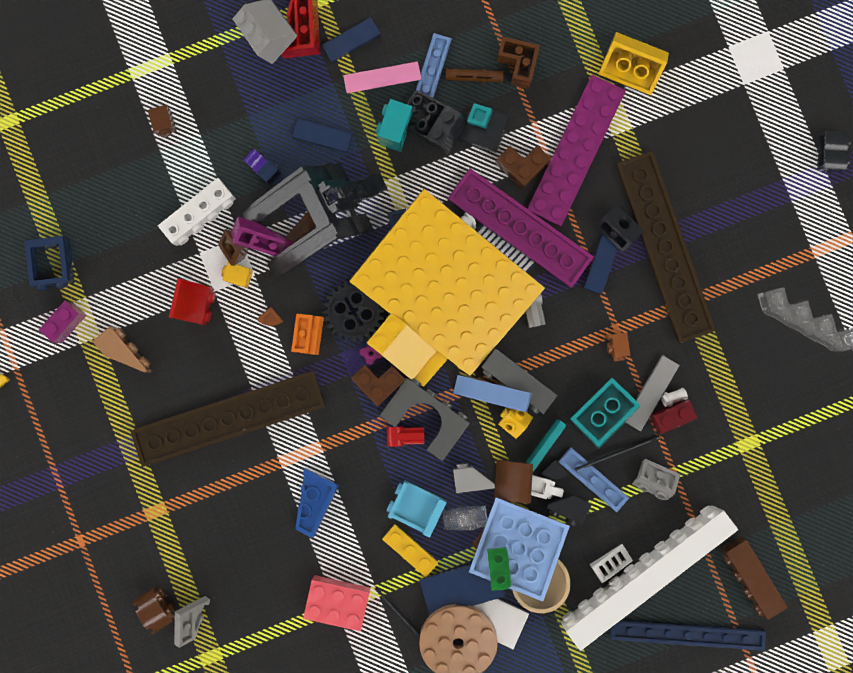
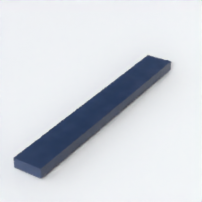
M620 620L610 628L609 637L610 640L759 651H765L766 631L762 629Z

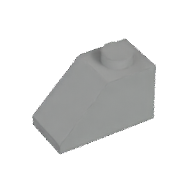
M468 463L457 464V468H453L456 493L495 488V484L473 466H468Z

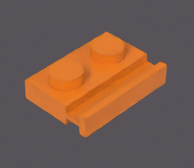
M296 314L291 352L319 355L324 317Z

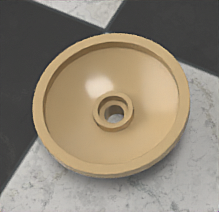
M558 559L544 601L512 589L516 600L531 612H552L559 608L568 597L570 591L569 573Z

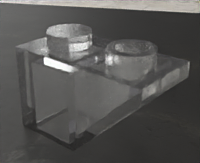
M467 506L442 511L445 530H475L486 526L488 520L486 506Z

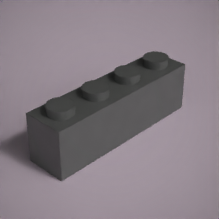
M497 349L492 351L481 366L484 369L482 373L490 379L496 378L499 381L498 385L532 393L528 408L536 414L538 412L544 414L558 396Z

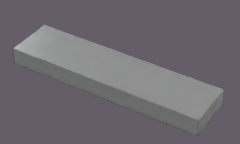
M665 356L660 357L636 398V401L641 405L640 409L625 423L639 431L643 429L680 365Z

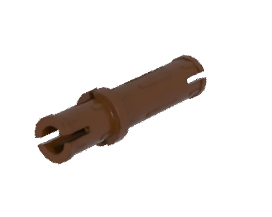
M446 68V81L482 82V84H485V82L503 83V70Z

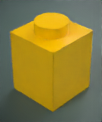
M228 262L227 266H224L222 269V280L248 289L253 270L237 264L231 266Z

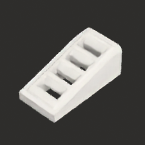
M620 544L592 562L590 566L601 583H603L633 560L623 544ZM618 552L622 553L625 558L624 561L620 559L617 554ZM615 556L619 564L615 565L611 558ZM607 561H609V563H610L611 566L613 567V568H611L610 570H609L608 566H607L606 563H605V562H607ZM601 565L605 569V573H602L599 567Z

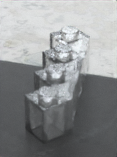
M784 287L757 294L762 312L768 316L774 317L784 325L801 332L804 336L826 346L827 349L833 352L853 349V328L837 331L832 314L813 318L808 301L789 305Z

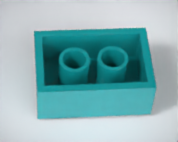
M611 378L571 418V422L599 449L640 409L641 405Z

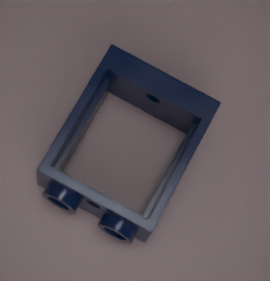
M56 236L24 241L30 287L43 291L49 290V286L66 288L68 284L75 283L70 238ZM59 247L62 277L39 280L36 250Z

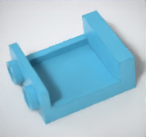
M405 480L403 484L399 483L395 494L398 496L395 502L391 500L386 510L389 512L388 518H394L423 532V535L430 538L447 502L445 499Z

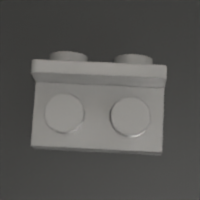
M644 459L638 476L633 481V485L641 491L654 494L659 499L668 500L675 495L680 474Z

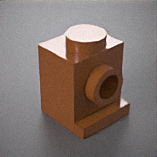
M627 333L605 336V339H609L607 351L608 354H611L613 361L625 360V356H630Z

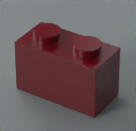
M683 400L673 404L671 407L668 406L652 413L650 419L656 432L663 434L697 419L690 400Z

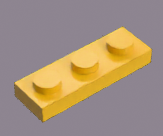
M396 524L382 538L383 541L425 577L438 564V561Z

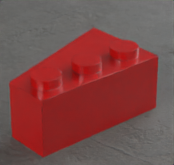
M290 0L286 15L287 22L295 31L297 37L281 56L285 59L320 55L318 0Z

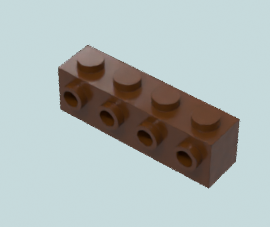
M739 537L721 548L724 553L722 558L728 566H732L734 570L732 572L733 576L744 586L742 590L749 600L752 599L755 604L753 609L758 616L762 615L769 620L788 608L746 539Z

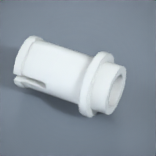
M681 388L671 393L665 392L661 396V400L665 407H671L674 403L687 400L688 395L686 390Z

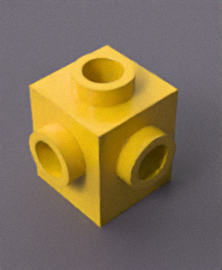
M506 407L500 415L502 419L498 425L514 438H518L526 430L533 417L527 412Z

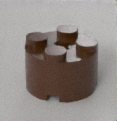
M154 587L133 601V606L137 604L139 608L135 611L139 620L147 630L152 629L151 634H155L175 621V611L177 610L172 603L168 604L165 599L167 594L162 587Z

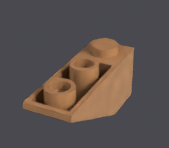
M108 327L92 341L102 354L108 358L143 372L153 371L149 367L151 365L144 356L141 357L137 353L138 348L132 342L129 343L127 341L125 332L119 327Z

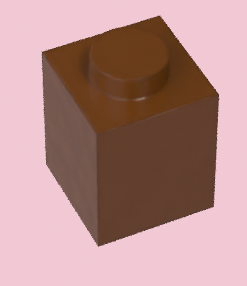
M167 105L148 110L153 132L156 135L168 137L173 132H177L172 112Z

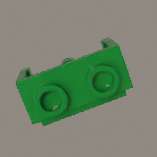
M507 547L487 549L491 590L509 589L511 587Z

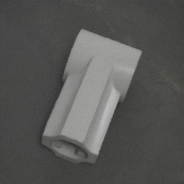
M541 293L525 311L529 328L545 325L541 306L543 304Z

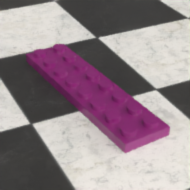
M591 75L529 204V211L558 227L562 226L626 90Z
M469 168L447 199L569 288L573 287L594 258L590 253L471 168Z

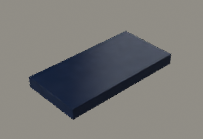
M471 564L420 579L430 615L446 605L474 606L505 597L504 590L492 591L490 580L470 573Z

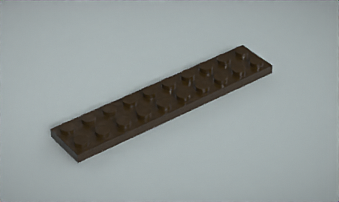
M653 151L616 163V168L635 222L644 230L640 236L678 343L715 332V325Z
M311 371L131 430L130 432L141 467H145L324 408L326 405L315 371Z

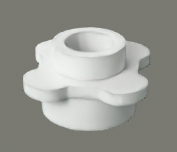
M467 212L464 213L461 219L473 229H476L475 219Z

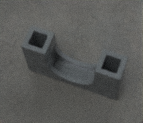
M406 378L380 417L396 427L410 407L420 403L433 406L441 416V428L428 446L427 451L443 461L470 424L466 421L468 417L460 411L456 414L451 410L453 406L445 400L442 402L436 399L437 394L430 389L425 391L420 388L421 383L416 379L409 380Z

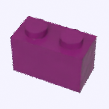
M64 301L41 326L39 331L52 343L62 344L87 315L74 303Z

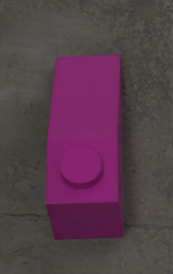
M239 216L231 231L233 243L273 256H277L294 244L293 241L261 224Z

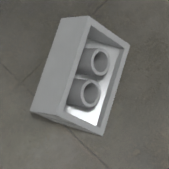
M260 0L245 4L233 17V21L257 56L271 64L277 60L297 37L295 31L272 0Z

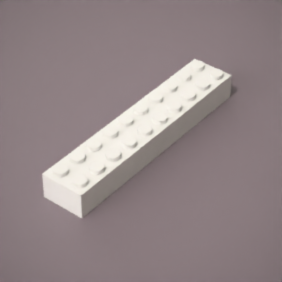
M713 505L706 506L700 511L701 514L686 521V526L680 530L673 531L669 539L656 544L652 552L643 554L639 558V562L626 567L622 575L613 577L608 582L609 585L596 590L592 598L579 603L575 611L566 613L560 622L580 651L734 534L738 529L725 511Z

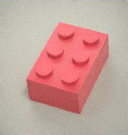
M314 575L303 619L361 631L371 587Z

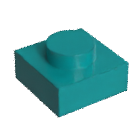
M474 103L467 122L486 129L493 110Z

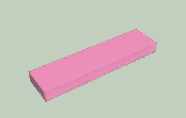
M418 62L344 75L347 93L421 80Z

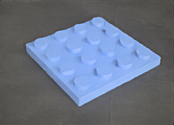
M495 498L469 572L491 581L487 549L507 547L511 587L509 588L544 601L570 526Z

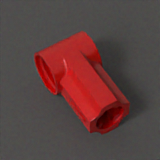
M388 426L387 446L424 444V427L404 428V426Z

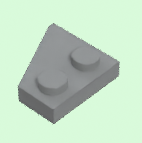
M206 596L175 611L174 644L180 648L195 640L198 628L204 618L201 614L204 605H209L210 599Z

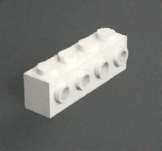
M217 178L160 223L158 227L172 244L181 246L189 240L188 237L190 235L200 232L204 228L203 225L205 223L215 220L221 210L230 208L236 198L224 183Z

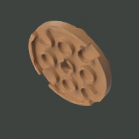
M450 604L437 609L426 619L421 629L419 645L423 660L435 673H482L492 663L497 652L498 642L495 627L484 612L470 605ZM460 638L464 642L463 645H455L453 641Z

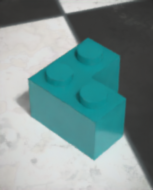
M390 99L388 105H384L382 111L383 121L382 123L379 122L376 128L379 145L401 152L413 112L412 106Z

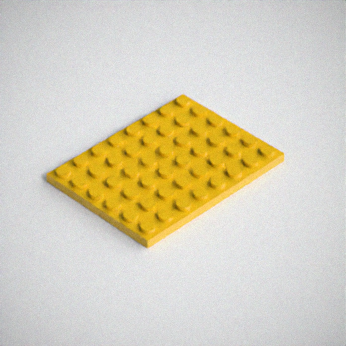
M426 189L422 190L350 279L354 286L390 314L393 313L423 340L469 376H471L545 289Z

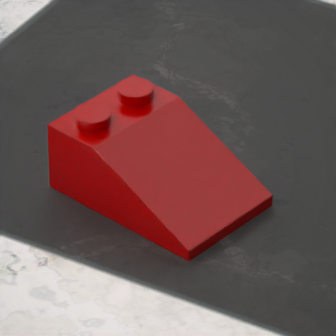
M177 278L169 318L206 325L211 319V311L209 310L216 296L214 288Z

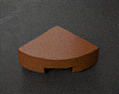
M272 307L257 318L260 323L267 326H276L284 322Z

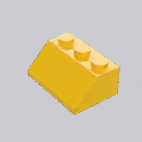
M616 32L598 75L651 95L667 64L669 53Z

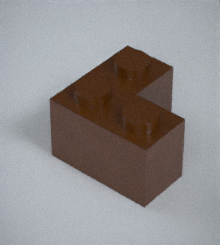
M502 37L497 63L515 67L511 85L529 89L540 45Z
M538 145L525 158L509 146L497 158L495 165L523 190L545 168L551 158Z
M364 365L351 377L376 406H379L406 380L394 366H391L378 378L367 365Z

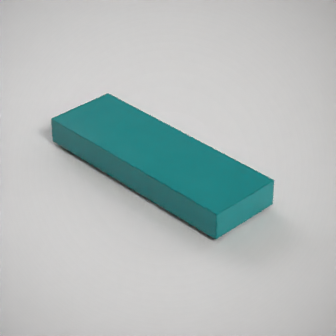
M556 419L525 462L533 464V472L565 429L566 424Z

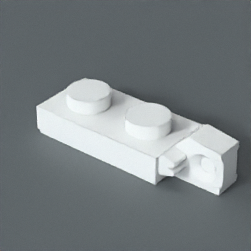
M532 475V496L544 499H551L552 495L563 496L564 490L555 487L554 481Z

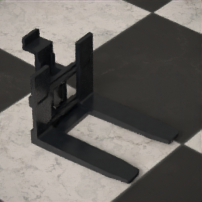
M341 163L301 166L252 203L243 212V216L245 219L258 223L298 195H301L316 225L313 231L286 248L268 263L273 277L290 271L336 240L374 231L366 213L356 215L355 208L359 206L358 204L361 200L373 198L388 189L381 174L374 173L364 180L348 181L349 178ZM337 193L339 199L329 203L331 198L326 195ZM346 211L348 217L336 219L335 213Z

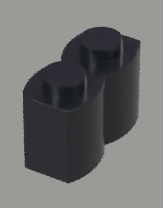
M824 131L819 134L818 171L842 172L847 170L850 164L847 150L851 144L848 132Z

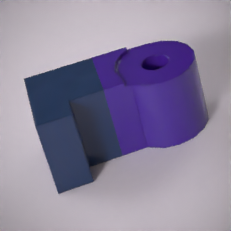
M255 149L243 159L269 185L281 174L278 168Z

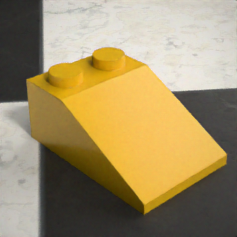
M393 313L388 316L367 342L370 347L411 380L416 377L436 352L431 345Z

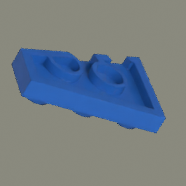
M304 468L296 530L314 538L339 485Z

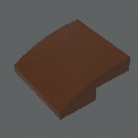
M496 460L494 498L519 503H531L533 464Z

